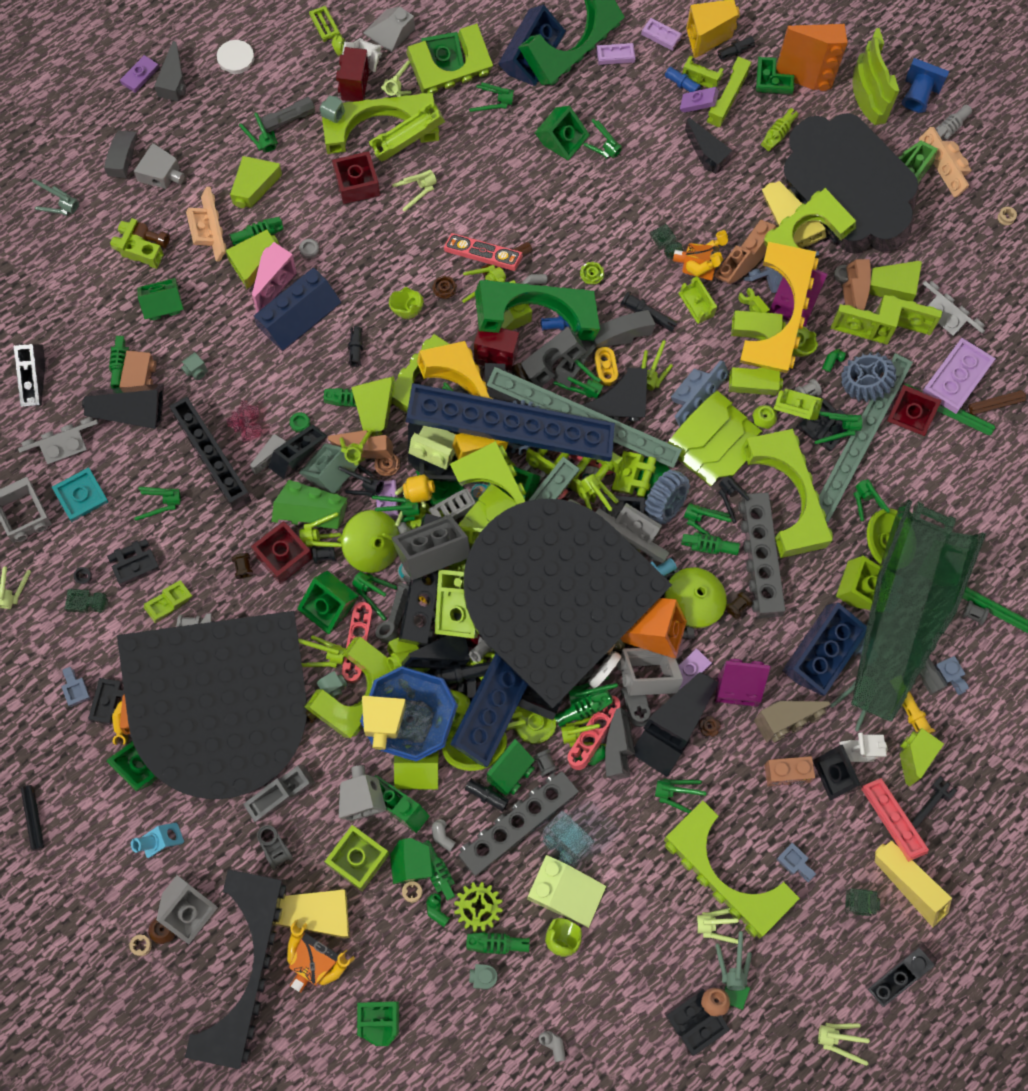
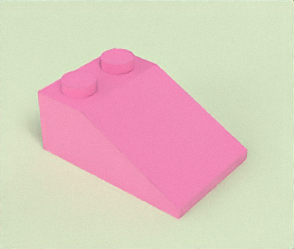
M275 242L270 247L265 248L261 256L252 292L257 312L275 299L297 274L293 254Z

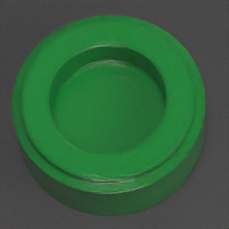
M298 412L290 418V427L297 433L310 426V419L305 413Z

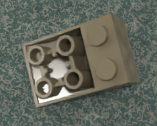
M779 701L761 710L754 722L766 743L772 740L774 743H777L784 739L789 731L796 733L803 729L808 721L813 724L820 720L827 713L826 709L830 706V702Z

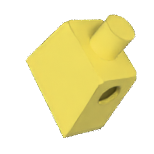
M362 696L365 736L373 737V749L385 750L387 738L395 739L398 736L406 708L405 699Z

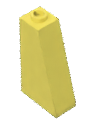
M780 181L769 183L762 189L763 197L778 227L787 216L791 217L802 204ZM819 221L806 222L796 230L793 240L799 248L807 247L827 237L825 227Z
M890 841L887 845L882 844L875 851V863L926 921L934 927L949 913L952 898L913 860L908 862L900 848L893 841Z
M345 890L285 896V899H281L279 908H282V915L280 921L276 922V926L291 928L294 921L298 919V928L302 929L304 923L307 924L305 931L340 938H350Z

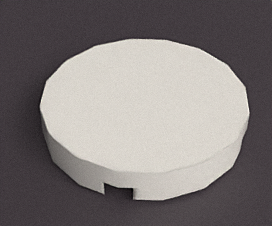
M230 40L218 49V64L222 70H226L231 74L243 73L254 62L253 49L244 41Z
M616 651L611 652L604 659L602 665L592 674L588 684L592 688L598 687L617 665L621 655Z

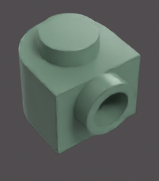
M329 95L320 106L321 116L334 123L339 122L345 113L343 102L336 96L332 97Z
M195 352L181 361L183 364L181 369L187 377L191 375L195 380H200L208 372L205 363Z
M335 671L317 682L318 687L334 699L341 696V691L345 689L344 687L348 686L342 674L337 676Z
M475 964V969H470L469 983H474L473 989L488 990L496 984L497 973L493 967Z

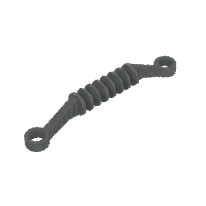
M405 575L403 577L406 584L402 582L397 584L398 589L389 619L381 623L376 629V636L382 643H389L398 635V626L405 609L410 583L409 576ZM422 577V582L425 584L426 580ZM390 629L386 635H383L386 630Z

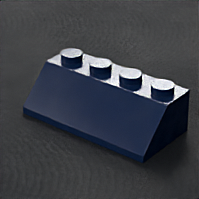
M544 4L529 9L498 65L507 75L536 86L538 79L518 47L530 36L541 34L549 45L557 48L566 30Z
M313 267L253 316L256 326L283 352L338 307L341 301L328 281Z
M840 603L826 605L782 672L798 685L825 696L869 631V628Z

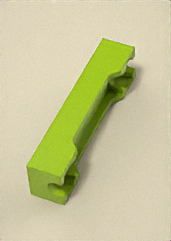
M738 56L732 67L733 73L730 76V81L721 98L716 101V106L711 107L707 123L719 128L721 127L750 71L751 61Z
M431 101L420 108L415 115L387 133L380 134L369 141V144L374 149L376 157L382 162L445 123V120L438 106ZM433 112L436 113L435 118H433L431 115ZM380 146L383 147V151H382V152H381L380 149H379Z

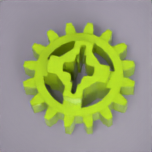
M473 882L471 889L464 886L465 893L457 894L461 900L454 902V905L459 907V909L454 911L455 915H461L458 922H466L464 927L466 930L472 926L474 933H476L478 927H481L482 932H485V926L487 925L492 929L494 927L492 921L499 922L500 920L496 914L503 911V909L498 908V905L502 904V900H496L499 892L492 893V886L489 885L486 889L483 882L480 883L479 887H476ZM476 893V897L472 900H466L469 895ZM484 894L491 898L493 905L486 902ZM479 897H481V906L485 907V909H481L478 917H476L475 908L472 905H476ZM463 910L469 911L472 914V921L466 917ZM485 914H492L486 921L480 922L481 917Z

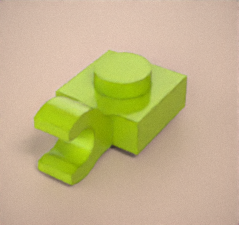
M748 288L746 292L749 297H745L742 293L739 294V301L750 305V312L769 313L770 309L759 295L755 296L751 288Z

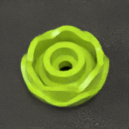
M342 34L335 35L331 42L338 56L343 53L344 42H346L342 38Z
M588 262L581 267L580 277L586 284L596 285L603 280L604 269L599 263Z
M769 405L758 406L752 414L754 424L765 429L771 428L778 419L777 412Z

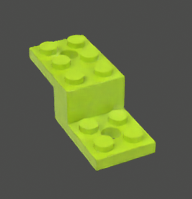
M884 295L875 314L868 310L863 311L850 305L840 304L830 329L888 345L897 326L931 335L941 318L942 311L932 306L917 304L914 301H905L895 296Z
M460 526L467 535L468 542L473 544L484 529ZM467 559L438 571L435 634L478 638V633L466 609L463 593V575ZM456 608L462 613L460 620H456L453 616V611Z

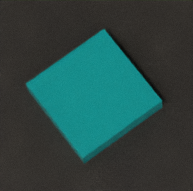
M89 467L52 486L71 522L108 503Z

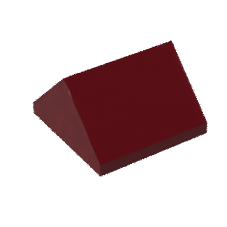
M903 385L895 399L887 421L925 436L942 400Z

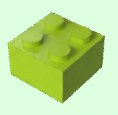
M351 825L324 862L328 867L363 892L388 858L389 853L385 848Z

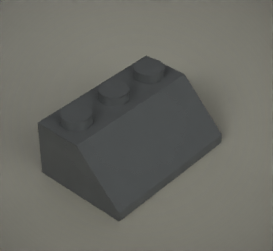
M451 515L392 537L401 563L412 580L461 562L468 558L470 552L467 535Z

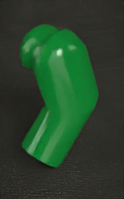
M835 349L830 352L825 359L822 370L831 373L835 361L843 362L846 353L840 351L841 349Z
M600 745L588 765L594 766L605 759V746ZM581 754L578 758H575V761H582Z
M433 893L426 901L427 915L442 927H445L450 918L441 912L440 895Z

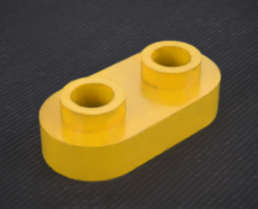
M601 347L595 352L594 357L597 377L601 379V384L611 386L616 383L618 378L615 354L612 349ZM606 357L608 360L602 361L601 358ZM608 374L611 378L606 379L604 376Z

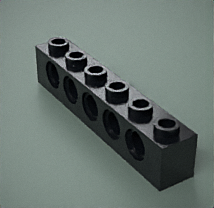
M185 397L170 405L169 407L174 418L232 510L236 511L252 502L247 489L189 398Z
M425 514L422 517L420 526L443 517ZM439 570L425 575L431 579V585H425L422 582V577L414 580L410 578L398 641L419 646H425L427 642L431 641L433 629H430L431 621H434L436 618V608H434L435 600H437ZM419 596L427 599V606H421L418 603ZM415 617H420L423 620V627H417L414 624Z

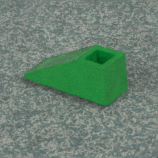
M375 774L374 777L378 778L386 811L404 826L417 833L430 815L420 804Z

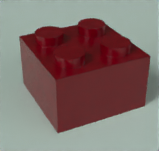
M345 47L344 53L340 54L339 66L341 68L336 73V81L339 82L338 93H341V100L364 101L369 77L367 49Z
M369 151L332 160L333 171L343 204L380 196L379 182Z
M500 328L499 333L484 332L478 329L474 342V361L481 366H485V363L505 364L506 371L512 370L511 368L514 366L519 348V332Z
M285 521L281 522L251 546L256 558L279 584H282L313 559L309 548Z

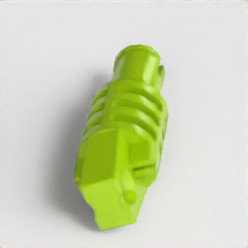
M790 108L782 118L777 119L767 131L761 146L767 151H771L790 131L791 124L798 117L797 111L792 115L791 113L794 109Z

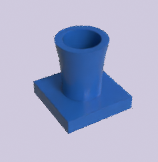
M914 58L905 78V82L912 85L903 98L902 105L917 113L925 112L931 91L937 94L940 93L949 71Z

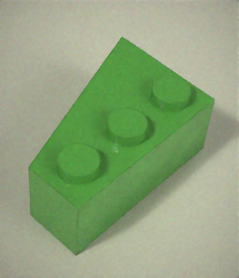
M921 140L904 151L898 158L915 174L919 184L934 163L938 148Z
M288 480L274 501L271 522L278 523L279 519L292 521L291 524L298 525V522L312 523L337 512L339 514L337 517L315 527L338 529L345 516L347 498L301 484L297 481Z

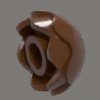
M441 276L434 281L432 290L437 297L448 299L455 294L457 284L451 277Z
M155 917L148 928L150 938L157 944L171 942L175 938V934L156 920L157 917Z

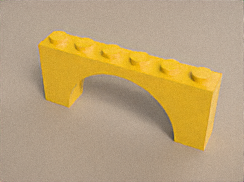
M768 242L763 266L774 269L788 282L794 297L793 315L786 327L775 336L761 341L745 340L740 363L787 373L789 368L793 369L795 357L792 356L793 349L798 348L800 337H797L798 329L803 328L805 319L801 315L803 309L807 310L809 298L806 297L807 289H812L814 278H811L812 270H816L819 258H815L816 251Z
M465 341L419 351L417 364L424 379H447L462 386L470 395L490 398L486 382L481 379L479 366L474 363L472 350L467 347ZM460 433L455 435L452 447L459 460L495 441L498 447L503 445L506 451L509 442Z

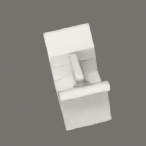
M361 38L355 42H344L343 53L345 47L367 49L369 69L376 72L377 63L382 55L380 52L381 45L366 42Z
M858 733L859 740L839 742V745L843 744L850 762H874L875 759L887 756L888 747L884 741V735H864L863 733Z

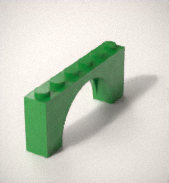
M584 0L587 11L586 27L579 42L567 51L552 47L543 39L541 34L530 36L518 47L542 85H553L558 82L559 76L569 72L572 69L571 66L581 61L586 52L593 50L598 41L604 40L610 30L620 26L619 22L625 17L615 0Z
M479 280L475 290L479 331L499 333L504 322V313L510 308L521 304L541 305L555 311L566 320L580 340L594 341L600 330L595 294L591 290Z

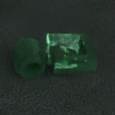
M667 224L650 232V237L659 249L664 248V253L668 259L673 258L675 250L683 251L681 243L676 242L677 238Z
M68 589L64 608L66 612L88 613L89 606L92 607L91 610L98 613H103L107 609L108 598L104 593H94V596H91L89 590Z

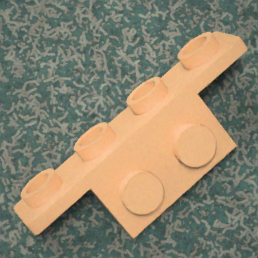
M930 127L919 138V141L922 140L938 148L933 164L953 197H958L969 187L964 176L968 175L972 170L967 159L959 151V146L954 141H942L935 128Z
M206 187L201 196L203 208H188L186 214L193 244L212 246L215 260L221 261L223 255L226 254L227 248L223 242V230L218 221L219 213L215 208V196L212 194L211 187Z

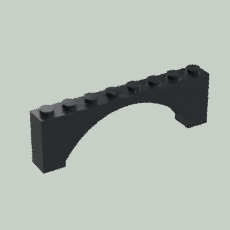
M485 363L484 381L486 385L494 367L506 371L505 364ZM625 368V374L609 391L590 402L580 405L614 420H620L621 416L628 417V421H640V417H645L647 368ZM487 386L490 398L511 403L516 400L518 404H521L520 400Z
M228 869L223 892L228 893L237 903L248 923L254 948L252 973L244 994L229 1014L212 1027L202 1032L194 1031L190 1034L185 1058L235 1069H241L244 1063L248 1064L251 1049H248L249 1040H253L256 1032V1026L253 1025L254 1018L259 1015L261 1009V1002L258 1000L260 992H264L267 979L264 978L265 969H269L272 955H269L270 946H274L277 932L274 931V928L282 915V908H279L280 901L285 899L287 885H284L285 879Z

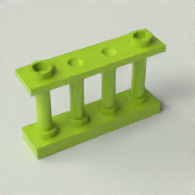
M529 448L526 452L528 464L548 475L562 457L567 459L570 454L561 453L552 463L544 458L548 450L539 448L537 452H534ZM613 452L610 462L583 457L577 464L580 471L567 487L578 493L584 500L579 490L582 488L581 481L577 478L589 462L595 460L602 465L595 474L596 478L599 477L602 480L608 471L615 473L619 471L623 458ZM587 493L589 501L594 503L596 501L597 494L594 493L590 496V494Z

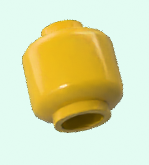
M425 474L407 478L406 483L403 484L405 498L409 499L412 503L429 501L432 493L435 492L434 481L429 480Z

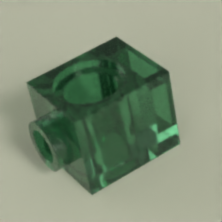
M854 888L846 890L845 913L872 917L877 914V911L879 912L880 898H877V891Z

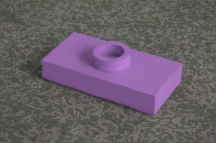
M144 55L120 79V82L136 93L159 69V65Z
M713 87L683 94L680 110L682 112H690L716 106L719 90Z

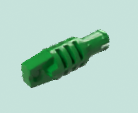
M280 217L264 219L262 222H257V224L253 223L252 226L247 225L244 230L229 234L233 246L265 230H268L270 235L284 230Z
M116 336L115 346H111L109 370L112 373L111 389L120 388L126 351H129V347H125L126 341L124 336Z
M334 388L324 390V403L344 407H357L352 389Z
M695 532L694 535L683 534L681 545L691 547L692 551L714 555L720 552L738 556L740 543L724 541L719 536Z
M607 689L590 694L572 703L569 709L556 714L555 720L559 722V727H563V725L574 720L581 721L613 702L612 696Z
M429 840L423 842L431 846L434 877L430 878L436 892L443 891L447 901L455 898L450 887L455 883L445 862L441 857L438 858Z
M484 932L467 934L466 950L490 954H506L509 951L529 953L530 938L509 937L506 933Z

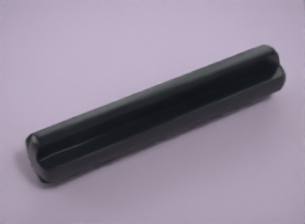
M32 785L21 787V795L30 847L33 851L44 848L35 790Z

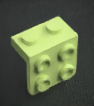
M423 426L419 435L413 434L410 441L409 454L447 470L455 455L452 445L456 434L443 429Z

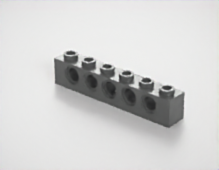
M769 493L747 494L750 500L747 501L742 497L738 503L739 513L743 515L741 531L745 533L744 552L748 553L749 558L746 561L747 572H751L749 590L754 594L752 611L756 612L757 618L782 617L785 613V604ZM751 514H757L760 519L752 518ZM753 533L761 534L762 539L755 538ZM756 553H763L765 555V558L761 559L757 557ZM759 572H765L768 578H761ZM761 592H768L771 598H764Z
M562 771L558 775L556 773L550 775L545 780L547 783L542 788L539 786L535 787L528 794L530 797L524 802L519 800L511 807L513 811L507 816L505 814L499 816L494 821L496 825L491 829L487 827L477 835L478 839L471 844L469 841L459 849L461 852L458 854L459 859L474 878H477L578 795L579 791ZM550 790L555 791L558 797L555 800H549L545 795L546 792ZM532 804H537L541 811L538 814H532L528 807ZM514 818H520L524 825L520 828H515L512 826L511 821ZM497 832H503L507 838L503 842H497L494 839V835ZM486 846L489 849V853L486 856H480L476 852L477 848Z

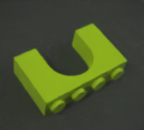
M477 23L459 30L458 37L465 54V64L456 71H445L439 68L431 57L426 41L408 46L406 53L422 93L434 94L438 92L439 88L445 87V89L454 87L457 82L467 83L474 76L484 77L490 74L489 71H491L493 64Z
M824 188L821 192L817 191L814 193L809 202L801 204L791 217L787 216L784 218L779 227L775 230L771 229L765 235L764 243L766 247L768 242L799 248L793 240L794 234L802 224L809 221H819L826 224L842 240L856 229V220Z
M735 310L732 316L731 336L751 337L760 341L766 340L781 332L785 328L786 323L782 321L783 314ZM732 367L729 373V392L777 395L783 387V378H780L779 371L766 368Z
M433 334L430 339L424 341L421 350L444 346L449 343ZM415 353L412 356L410 364L399 372L398 379L394 382L391 403L405 413L408 410L412 383H414L416 376L421 372L417 364L419 353Z
M354 637L342 654L363 671L367 680V689L364 696H369L375 679L391 672L387 664V657L362 637ZM318 689L304 707L345 738L355 737L361 730L362 699L355 705L346 706L338 702L323 689Z

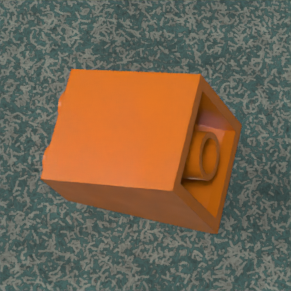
M659 598L620 639L623 643L676 658L687 621L676 599Z

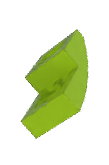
M180 580L163 589L161 595L146 602L144 609L156 624L188 602L192 595Z

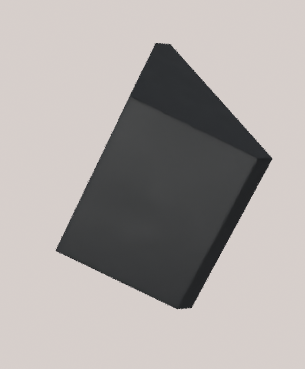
M644 730L634 746L635 754L633 756L668 777L690 741L688 740L683 749L679 750Z
M843 744L812 760L830 801L861 789V784Z

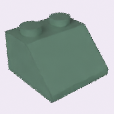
M324 443L299 471V474L319 489L334 494L342 488V484L346 479L351 477V475L340 471L338 467L341 466L355 472L359 464L356 466L354 463L348 462L345 458V453L341 452L342 447Z

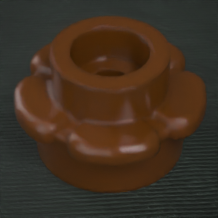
M706 716L699 723L701 733L704 736L714 737L719 733L720 722L715 720L713 716Z

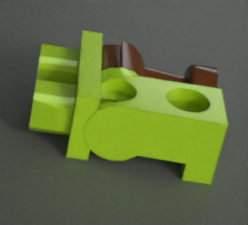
M133 218L130 222L121 221L118 231L123 236L122 238L116 236L112 238L110 242L112 249L119 251L122 257L133 261H140L157 269L164 256L161 248L168 246L170 234L166 232H160L159 234L152 232L145 223L138 222Z

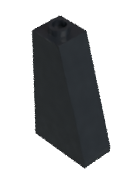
M164 384L93 390L82 400L84 416L156 429L162 422Z
M699 672L650 716L643 729L675 748L682 750L694 731L718 682L710 676Z

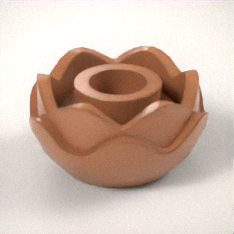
M394 454L393 458L375 459V469L382 476H392L399 470L400 460Z
M710 988L704 992L701 1004L709 1015L721 1016L728 1012L730 998L724 990Z

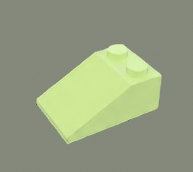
M546 855L527 900L589 928L606 886L575 868Z

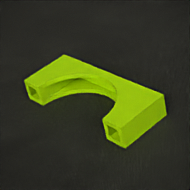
M433 93L343 103L345 113L339 122L334 123L322 117L327 154L346 152L347 138L353 128L360 122L375 116H393L405 121L418 113L419 109L431 101L434 102ZM433 112L431 115L433 118H435L436 113ZM438 127L421 137L420 142L439 141Z
M793 429L747 438L742 446L748 465L762 464L780 470L792 480L799 492L801 513L798 522L792 527L780 531L775 537L780 558L824 549L833 541L832 531L826 523L825 511L821 509L819 504V494L814 490L812 475L807 470L805 455L801 453L799 438L794 434Z
M496 441L450 463L461 486L473 482H487L503 488L513 497L517 504L525 502L523 496L526 495V492L521 483H516L514 477L517 474L512 464L507 465L504 459L508 456L503 445L498 447Z
M702 801L665 837L664 841L666 844L664 846L671 854L674 855L676 853L682 859L680 862L688 871L692 869L698 875L696 879L705 888L709 886L714 892L712 894L713 897L720 904L725 903L730 908L728 912L733 918L741 919L747 925L745 930L752 937L755 938L757 936L760 939L800 898L784 882L775 889L761 894L741 893L725 885L712 870L706 849L709 830L719 816Z

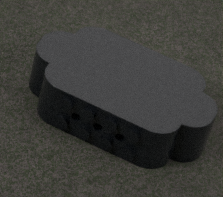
M840 114L831 121L822 116H810L801 121L792 130L789 137L791 155L784 164L787 189L802 204H806L811 200L814 193L817 191L821 192L826 188L856 220V229L842 240L826 224L820 222L825 227L829 241L833 245L837 243L844 251L856 254L867 250L871 246L878 251L889 252L901 246L909 238L912 231V211L917 203L918 181L915 174L854 114Z

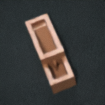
M856 259L846 266L848 281L842 287L845 305H850L864 311L871 284L870 259Z
M368 431L328 436V440L332 445L341 447L339 439L342 437L345 445L348 447L352 443L359 444ZM370 435L362 448L363 453L361 457L393 458V443L387 435L374 437Z

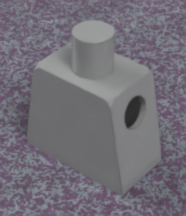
M153 143L134 170L137 181L167 189L171 181L181 184L185 177L184 173L179 172L180 168L177 159Z
M358 765L352 767V779L343 781L340 784L339 818L356 821L386 811L378 778L365 775V766Z

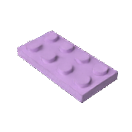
M961 338L922 392L941 399L940 404L957 414L996 358Z

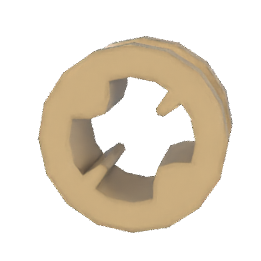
M1003 207L997 216L998 221L1003 225H1011L1017 217V212L1012 207Z
M408 882L403 886L402 895L407 902H417L422 897V888L417 882ZM412 886L413 889L415 886L418 888L415 898L407 896L408 887Z
M136 935L130 941V950L134 955L145 956L150 952L152 942L145 935ZM138 940H140L141 942L145 940V950L142 951L138 949L136 951L135 947L138 945H136L135 943Z

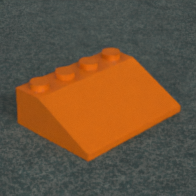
M845 24L788 26L776 65V74L794 75V83L812 90L827 91L832 89L848 43Z

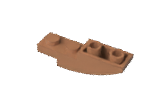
M760 220L742 246L736 245L714 277L731 284L751 271L765 256L767 249L764 243L765 235L771 229L775 230L777 228L776 225Z

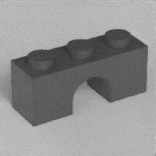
M567 327L521 364L529 379L537 386L542 387L555 377L552 367L557 359L564 357L572 364L587 351L579 337Z

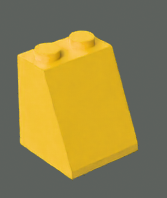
M734 0L693 4L690 6L686 29L694 58L701 56L733 37L734 30L737 29L736 21L740 16L739 7H736Z

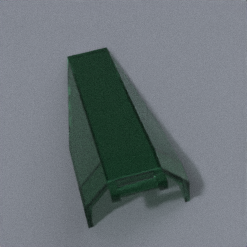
M910 500L900 504L888 538L877 576L851 702L852 706L889 722H892L908 692L915 684L917 676L925 667L927 659L935 650L937 642L955 616L986 533L983 532L974 535L952 532L956 522L955 517H947L931 510L921 502L915 504L913 513H911L909 509L912 501ZM922 514L943 523L945 527L942 528L920 518V515Z

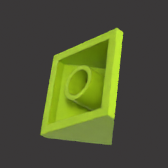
M439 750L419 761L394 756V787L396 789L438 790Z

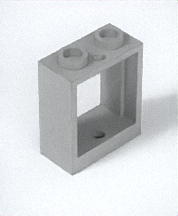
M28 477L0 489V521L7 536L13 543L25 541L29 535L35 532H43L48 526L52 525ZM30 494L41 517L13 530L2 506Z
M642 648L622 650L617 667L622 673L623 686L627 688L629 696L671 694L679 691L683 677L676 658ZM660 665L664 678L636 679L632 666Z

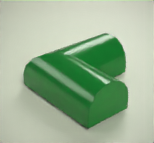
M758 57L756 92L793 95L794 75L776 74L777 58Z

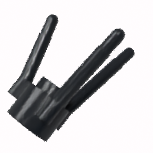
M360 464L357 468L368 475L367 477L341 466L338 467L340 471L363 481L362 487L365 488V491L346 490V494L363 495L372 498L374 494L379 495L384 487L382 478L376 476Z
M729 475L719 483L721 490L718 493L723 498L732 522L736 523L727 495L733 497L739 493L747 501L750 498L747 495L748 493Z

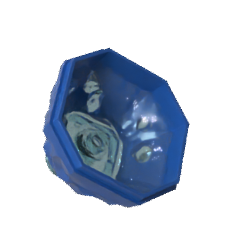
M401 666L374 680L369 696L405 699L406 702L397 738H387L386 749L380 751L407 760L419 761L445 747L458 705L443 678ZM362 714V717H361L360 722H361V724H362V726H363V728H364L363 714ZM414 717V721L408 723L406 718ZM368 736V738H369V740H370V742H371V744H372V746H373V737H369V736Z

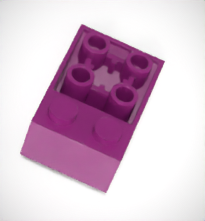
M817 269L812 270L813 286L811 290L807 289L806 297L809 298L807 310L803 309L801 317L805 318L804 327L808 322L827 277L826 273ZM783 277L769 313L783 314V319L790 321L794 310V297L791 287Z
M740 659L726 661L717 676L718 685L716 687L715 702L758 707L762 701L770 666L764 665L763 662L759 661L742 663Z

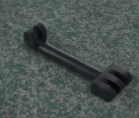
M941 775L930 786L935 793L911 820L915 829L918 828L942 798L948 802L958 791L955 787L949 792L946 791L951 784L947 781L941 786L940 783L944 779Z

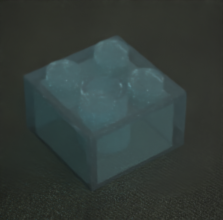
M563 810L544 828L542 834L544 838L542 842L551 851L555 849L560 853L559 859L567 865L571 864L573 867L582 860L595 843Z

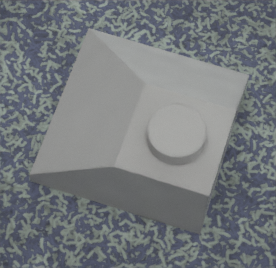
M401 7L386 9L363 34L392 53L415 30L414 16Z
M176 875L162 893L156 920L187 944H190L218 907Z

